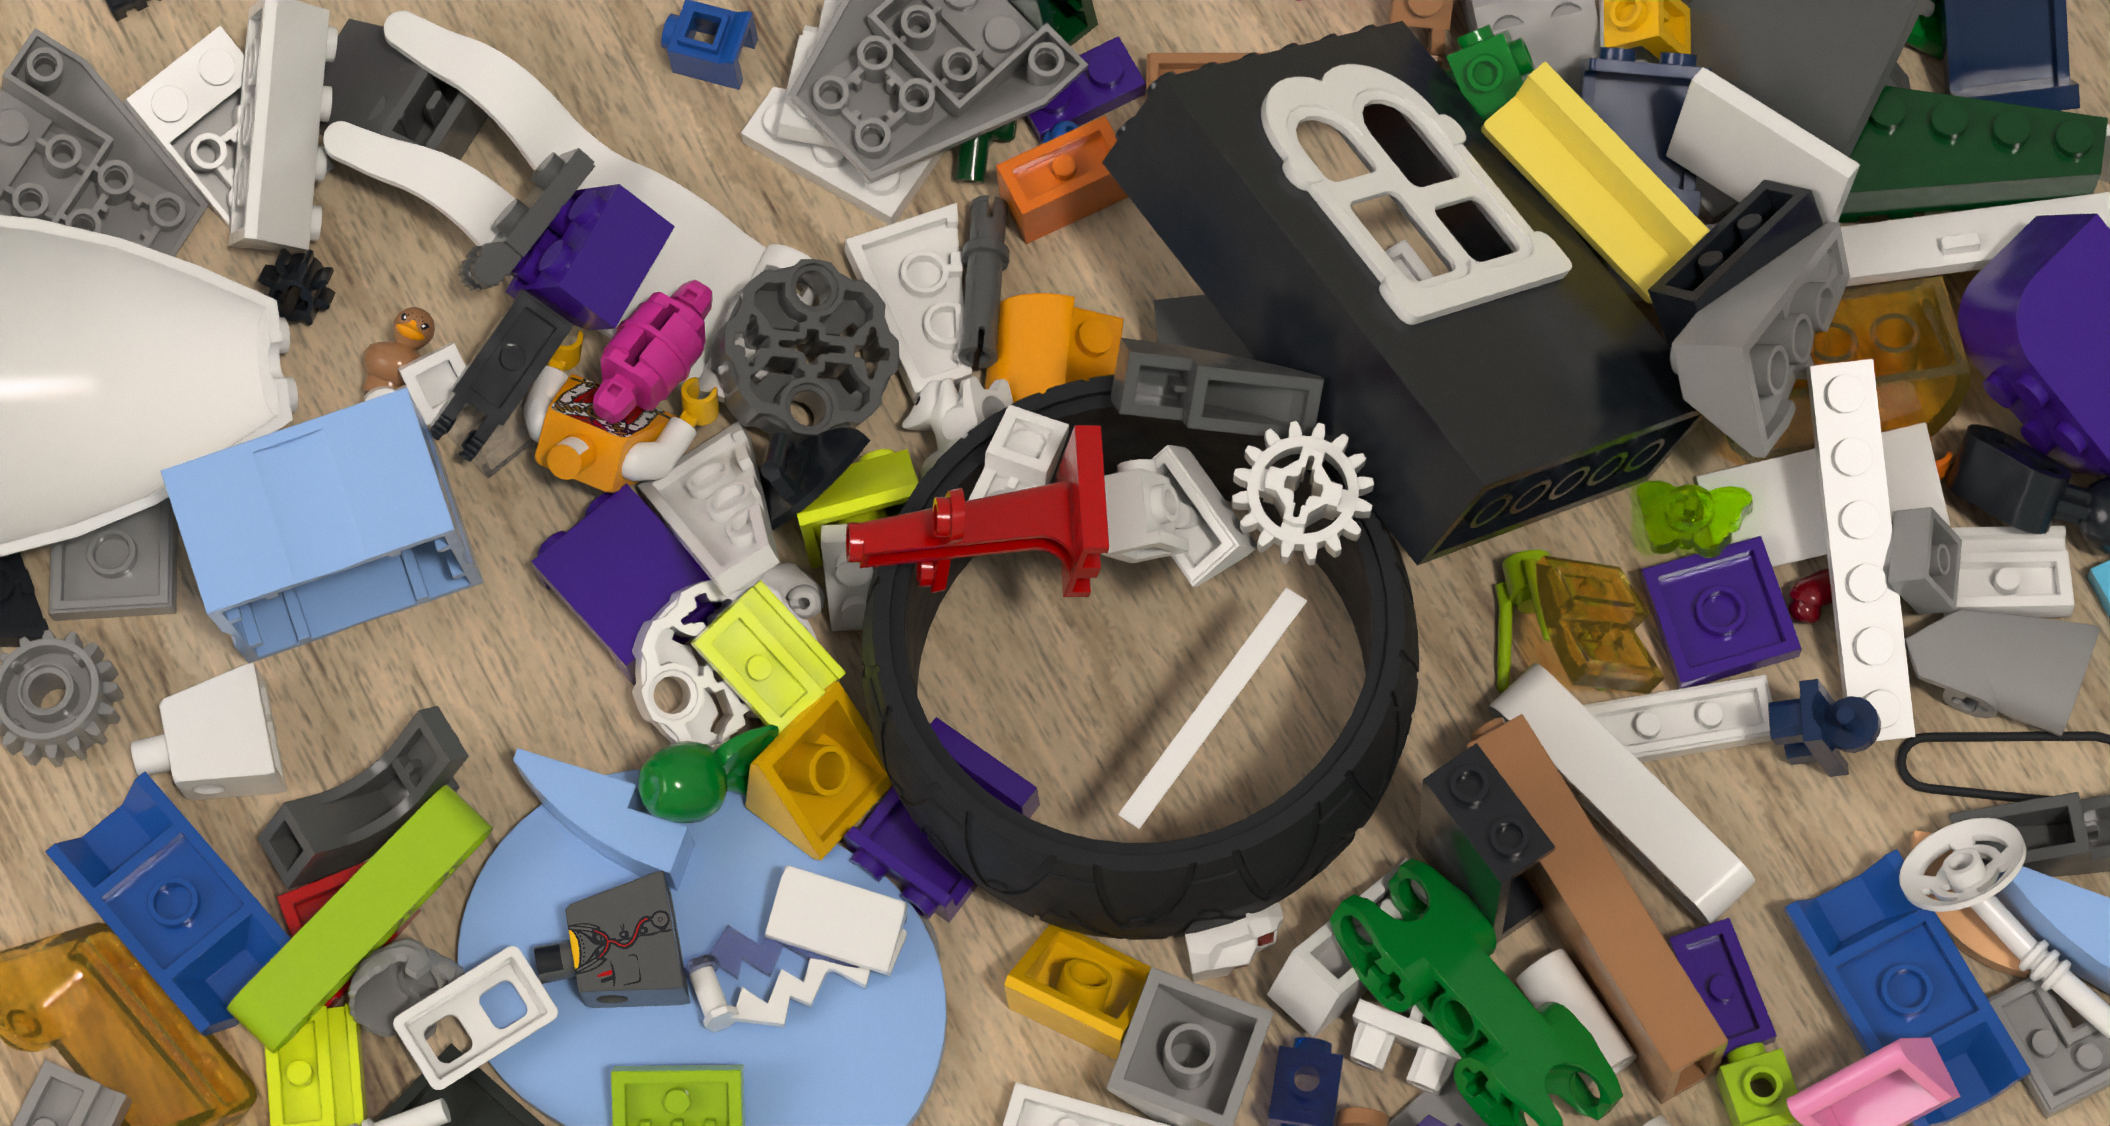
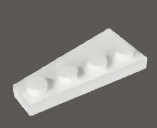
M739 421L682 456L671 473L665 478L647 480L637 485L650 507L725 597H728L737 590H744L754 586L763 578L766 571L780 563L752 440L745 427Z

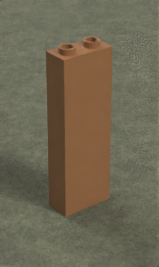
M1521 714L1508 722L1499 717L1480 726L1471 734L1470 739L1472 742L1467 744L1466 750L1476 743L1479 745L1555 846L1554 852L1520 875L1543 904L1542 913L1569 957L1637 1054V1058L1634 1061L1660 1103H1665L1716 1074L1727 1047L1728 1039L1524 715Z

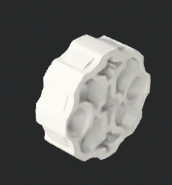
M712 580L701 581L672 593L669 602L651 620L643 623L632 649L636 659V684L632 693L644 721L652 723L671 744L682 741H694L707 744L716 751L723 743L730 740L732 734L737 733V730L745 725L743 714L748 718H759L725 681H716L714 679L713 671L715 670L700 654L702 664L698 665L690 646L672 640L674 634L694 640L707 628L703 622H681L683 617L688 616L689 612L697 608L695 597H697L700 603H722L720 608L715 609V612L707 617L709 626L749 588L737 590L728 597H725ZM767 586L817 640L808 620L799 618L791 607L782 600L780 592ZM665 677L676 680L683 692L682 703L672 713H665L660 710L653 696L656 685ZM710 693H715L724 714L717 723L714 732L710 730L718 712Z

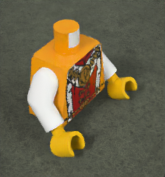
M579 330L575 343L567 346L560 345L547 366L544 367L533 383L524 405V418L529 435L532 440L538 442L535 461L539 465L550 469L560 479H575L604 492L615 493L626 483L630 486L639 481L665 478L671 473L696 437L697 432L694 427L711 424L717 419L719 414L717 387H714L706 398L698 399L700 393L699 378H689L681 387L682 414L679 418L657 407L654 410L646 411L636 405L623 420L610 424L598 417L593 410L594 394L600 387V384L575 374L570 375L568 378L564 373L565 370L573 369L580 362L584 335Z

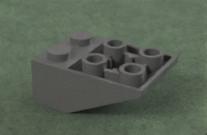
M348 19L338 35L334 62H325L323 85L332 87V108L329 121H320L319 132L324 134L330 124L337 121H345L377 134L421 145L461 160L489 116L458 89L433 76L391 47L385 40L384 26Z

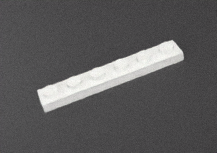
M1873 359L1806 367L1843 698L1848 696L1861 697L1869 701L1878 711L1881 719V731L1876 741L1915 737L1900 595L1888 583L1892 524Z

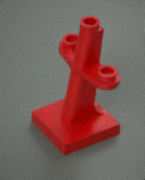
M1074 426L1055 476L1056 483L965 501L963 489L958 488L948 490L945 497H935L933 508L861 523H847V562H860V568L916 563L918 586L930 587L931 593L946 590L951 559L1042 550L1053 554L1061 560L1063 597H1089L1091 593L1090 578H1097L1101 569L1100 553H1108L1109 550L1101 426Z

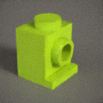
M1759 1042L1742 1046L1726 1055L1729 1064L1720 1066L1715 1080L1732 1126H1803L1793 1117L1787 1106V1098L1798 1093L1782 1048L1766 1052L1764 1044ZM1764 1078L1772 1084L1774 1093L1769 1097H1759L1751 1090L1750 1082Z

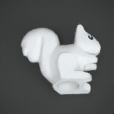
M972 376L961 381L959 393L952 378H945L943 381L931 380L926 384L919 394L911 413L902 423V427L906 430L933 431L936 437L938 450L925 459L920 469L918 482L961 437L965 439L969 436L967 432L991 415L1008 407L1009 404H1013L1008 381L1005 379L995 380L989 389H984L977 377Z

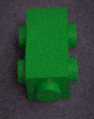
M1490 24L1456 38L1460 49L1446 56L1450 67L1443 70L1484 121L1510 101L1528 77L1527 74L1535 70L1532 57L1523 38L1521 37L1513 41L1508 29L1494 35Z

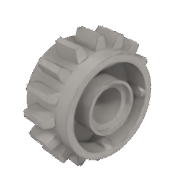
M45 630L42 639L29 641L26 637L19 639L20 647L11 654L5 652L0 654V660L2 661L0 666V736H4L1 744L12 755L23 749V757L29 764L34 766L38 764L42 757L48 758L55 767H62L64 758L75 755L81 761L86 759L87 749L95 743L104 745L108 741L104 735L108 725L117 724L120 721V716L113 708V702L124 699V692L117 683L111 682L119 675L117 669L110 660L102 661L105 654L95 642L83 648V641L75 632L70 631L64 640L56 638L51 630ZM55 689H66L64 698L59 704L51 708H41L42 700L49 692Z

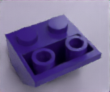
M620 184L576 190L568 202L562 205L559 210L560 212L531 249L512 270L515 276L505 292L512 298H515L522 288L573 325L587 331L616 328L675 228L673 224Z

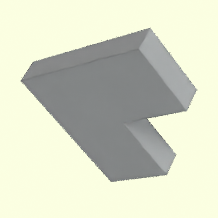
M2028 978L1990 997L1988 1000L2030 1068L2031 1073L2022 1080L2045 1119H2048L2110 1087V1038L2107 1039L2088 1021L2072 1028L2051 991L2045 992L2040 988L2043 981L2040 979L2034 982Z

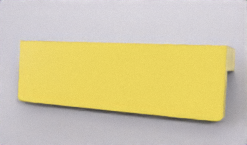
M1546 61L1528 75L1517 94L1488 118L1481 127V132L1646 303H1652L1648 289L1710 232Z

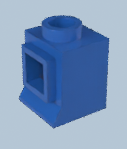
M685 0L680 15L671 13L668 16L662 32L661 45L662 48L667 49L673 73L740 90L743 76L739 64V56L743 46L755 49L758 36L753 13L750 11L735 12L693 0ZM697 31L715 36L713 44L694 40Z

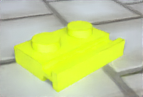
M761 580L750 587L738 600H735L690 643L766 726L770 724L778 726L779 734L799 713L826 693L824 691L826 687L846 674L843 668Z
M345 1003V1006L333 1008L323 1006L276 1053L273 1054L265 1047L270 1126H349L354 1123L362 1126V1120L367 1119L368 1116L361 1027L350 1014L349 1003Z

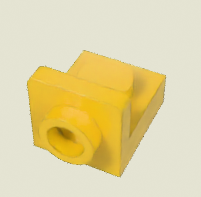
M1603 0L1605 47L1630 49L1643 46L1659 60L1660 52L1691 54L1690 8L1681 0Z

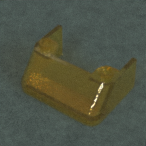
M92 923L0 951V1038L13 1049L28 1052H38L55 1047L77 1074L129 1096L133 1102L121 1126H237L256 1102V1087L235 1059L213 1034L203 1037L106 923Z

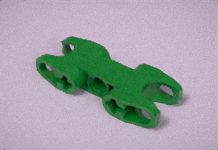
M1411 858L1401 864L1395 875L1389 880L1388 886L1391 892V899L1404 920L1393 918L1368 898L1355 894L1339 904L1329 920L1339 945L1352 964L1360 981L1383 1006L1391 1011L1404 1012L1414 1005L1417 1006L1462 1058L1456 1063L1454 1068L1455 1083L1466 1102L1489 1126H1528L1524 1117V1112H1526L1539 1126H1563V1119L1548 1094L1558 1096L1581 1115L1598 1121L1610 1113L1623 1097L1619 1081L1592 1034L1564 1005L1557 1002H1546L1536 1009L1489 957L1494 953L1497 942L1493 925L1466 893L1449 882L1431 866ZM1411 879L1416 881L1425 891L1428 906L1414 893L1411 887ZM1353 917L1357 918L1362 924L1372 943L1364 940L1358 934L1353 924ZM1578 1072L1587 1074L1593 1079L1600 1092V1099L1589 1091Z

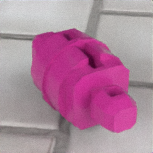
M691 280L682 284L671 297L662 292H653L647 301L638 305L628 319L621 321L617 327L616 334L605 346L603 356L600 358L603 382L594 394L593 410L598 417L610 424H614L623 420L636 405L646 411L654 410L660 401L666 400L679 383L686 381L691 368L701 357L706 344L704 319L710 312L713 301V294L708 286L697 280Z

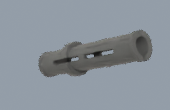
M989 195L976 197L970 203L969 241L963 246L961 259L967 272L961 345L958 351V358L962 364L973 367L974 351H977L979 346L978 368L991 367L998 361L997 342L1002 271L1008 267L1010 250L1004 243L1006 218L1009 211L1008 204L1005 200L995 196L993 213L988 217Z

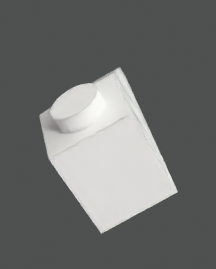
M1405 858L1361 894L1360 897L1368 898L1393 918L1404 920L1391 899L1388 882L1395 875L1399 866L1409 859ZM1411 879V887L1414 893L1428 906L1425 891L1416 881ZM1353 917V924L1358 934L1364 940L1372 943L1362 924L1357 918ZM1329 920L1291 952L1268 991L1267 996L1314 1038L1348 1010L1368 989L1358 978L1352 964L1339 945Z

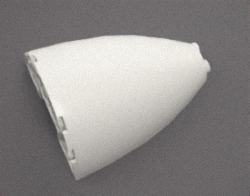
M0 215V557L74 539L154 506L169 497L161 470L276 432L293 420L292 413H295L298 407V391L294 378L284 377L281 370L280 354H285L289 351L290 331L287 320L284 317H279L277 300L196 264L119 237L37 218Z

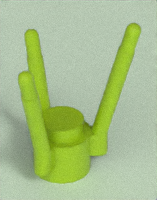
M1536 549L1521 551L1506 558L1502 563L1505 581L1495 586L1499 603L1497 690L1503 693L1509 687L1513 605L1517 604L1518 611L1522 613H1536L1543 639L1552 641L1555 633L1549 608L1556 601L1596 688L1599 691H1605L1608 688V682L1567 594L1563 574L1554 572L1551 554L1545 550Z

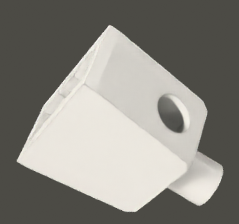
M254 663L245 664L164 698L159 704L164 734L131 742L132 758L138 776L143 772L152 776L171 771L174 783L185 799H216L278 794L287 791L267 685Z

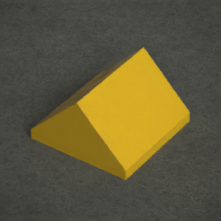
M834 681L824 689L826 693L799 713L750 764L745 807L815 860H822L845 836L849 829L892 786L876 749L870 728L839 681Z
M1049 924L1007 975L1004 987L1008 1007L1023 1016L1117 1060L1151 966L1082 933Z

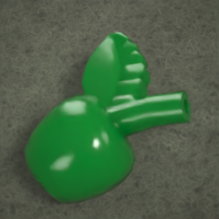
M770 724L744 732L723 743L716 751L707 744L694 741H682L662 748L641 766L638 783L643 805L651 815L676 823H695L711 817L720 810L727 791L746 796L750 764L778 736V726Z

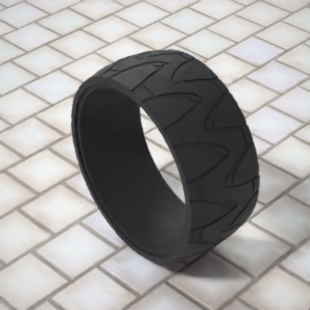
M1114 375L1089 378V381L1081 379L1048 388L1044 394L1038 392L1011 404L1069 424V432L1050 484L1056 483L1055 476L1075 425L1101 426L1104 476L1118 473L1117 465L1122 462L1137 459L1151 460L1167 445L1185 447L1194 455L1224 499L1231 503L1232 495L1241 491H1247L1246 488L1240 487L1233 482L1235 469H1252V466L1244 458L1245 449L1250 445L1261 451L1266 450L1264 436L1187 428L1184 422L1180 420L1119 414L1110 400ZM1007 407L985 419L967 432L969 436L965 439L961 437L950 447L917 484L899 515L933 508L934 498L945 497L948 490L962 488L965 501H968L984 469L986 450ZM1300 454L1281 458L1271 466L1282 469L1300 458ZM1324 460L1322 467L1331 482L1343 485L1342 489H1345L1343 479L1338 471L1329 462ZM1311 470L1306 471L1304 481L1299 483L1296 491H1293V502L1296 503L1294 517L1299 516L1302 505H1306L1309 496H1312V485L1309 484ZM1259 497L1266 515L1272 522L1281 527L1283 519L1273 504L1263 502V498ZM1372 509L1370 518H1353L1361 528V535L1357 541L1347 539L1343 535L1339 537L1342 548L1340 556L1334 558L1327 552L1325 547L1317 549L1315 562L1335 587L1353 622L1361 647L1366 674L1364 685L1353 713L1334 745L1320 763L1294 788L1274 803L1248 818L1219 830L1194 837L1150 843H1122L1095 840L1066 833L1036 822L1008 807L988 793L958 765L942 745L926 718L917 697L921 655L928 631L940 603L955 579L973 557L951 559L946 590L931 593L930 587L918 586L916 563L875 567L867 593L863 620L862 665H864V669L862 670L864 699L868 709L866 710L874 743L899 799L915 825L922 833L928 834L927 839L932 846L962 875L993 897L1033 918L1034 915H1037L1041 921L1063 929L1092 936L1116 939L1125 938L1128 940L1166 939L1172 935L1175 938L1233 923L1245 918L1247 913L1260 912L1283 900L1326 869L1351 844L1355 837V832L1359 828H1363L1368 822L1390 784L1404 749L1407 735L1409 734L1412 722L1411 715L1415 710L1418 689V629L1409 577L1400 550L1394 538L1390 535V530ZM1322 518L1307 526L1304 534L1320 531L1331 525L1334 521Z

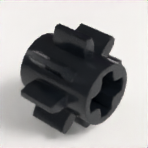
M281 249L275 266L265 264L258 279V282L262 285L269 287L264 295L277 300L279 317H284L287 321L303 319L308 325H312L318 313V307L329 309L336 294L331 288L326 287L334 272L333 268L323 267L322 263L314 257V251L311 249L306 253H295L292 255L287 249Z

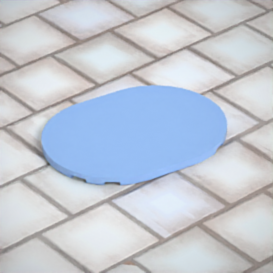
M629 770L607 775L636 784L639 790L638 776L640 770ZM727 791L720 810L711 817L695 823H678L688 826L695 844L678 891L671 889L691 1003L671 1006L590 1008L586 1006L579 993L576 977L545 983L542 985L557 1007V1017L489 1060V1063L506 1085L526 1104L560 1126H613L611 1071L614 1066L744 1065L745 1126H912L932 1092L940 1071L946 1044L947 996L944 978L934 944L923 921L911 903L899 897L901 891L887 877L884 876L880 882H877L864 868L849 862L854 853L836 844L822 860H815L745 807L746 796ZM541 804L522 819L501 841L479 874L467 901L461 923L458 943V965L462 966L464 972L467 973L507 947L515 946L520 949L539 979L534 946L570 939L565 908L572 903L641 877L608 860L573 835ZM643 805L641 812L651 815ZM785 866H792L889 896L908 904L907 917L903 929L907 932V937L890 976L871 970L865 989L835 972H830L825 976L811 1007L790 999L784 1027L735 1022L730 1027L714 1033L705 1028L703 1023L705 1016L689 978L692 972L708 966L714 968L727 1004L735 1007L742 987L768 1004L781 969L804 982L810 958L859 968L856 965L765 937ZM509 982L500 983L484 993L479 1000L490 1021L498 1029L510 1026L527 1013L525 1003L515 987Z

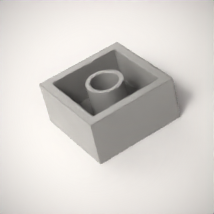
M1932 507L1894 511L1888 583L1918 615L1956 612L1962 540Z

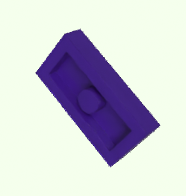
M1119 36L1080 54L1079 56L1088 64V69L1046 107L1025 116L1040 143L1046 132L1052 131L1055 124L1060 121H1070L1079 127L1145 95L1146 82Z
M1730 918L1669 938L1668 946L1728 1039L1722 1060L1727 1059L1726 1055L1729 1052L1742 1046L1759 1042L1765 1046L1775 1042L1776 1032Z

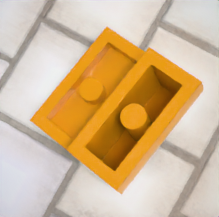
M1029 293L1004 299L1000 302L998 361L993 366L987 368L985 389H989L995 380L1005 379L1009 383L1013 403L1038 392L1044 394L1048 388L1081 379L1089 381V378L1114 375L1124 318L1074 307L1075 297L1062 294Z

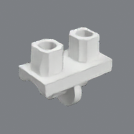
M1359 999L1352 1016L1356 1031L1350 1054L1351 1061L1382 1073L1394 1043L1414 1050L1417 1053L1406 1078V1083L1438 1096L1451 1077L1456 1063L1462 1059L1437 1029L1424 1024L1425 1020L1428 1019L1416 1005L1406 1010V1012L1410 1013L1409 1018Z

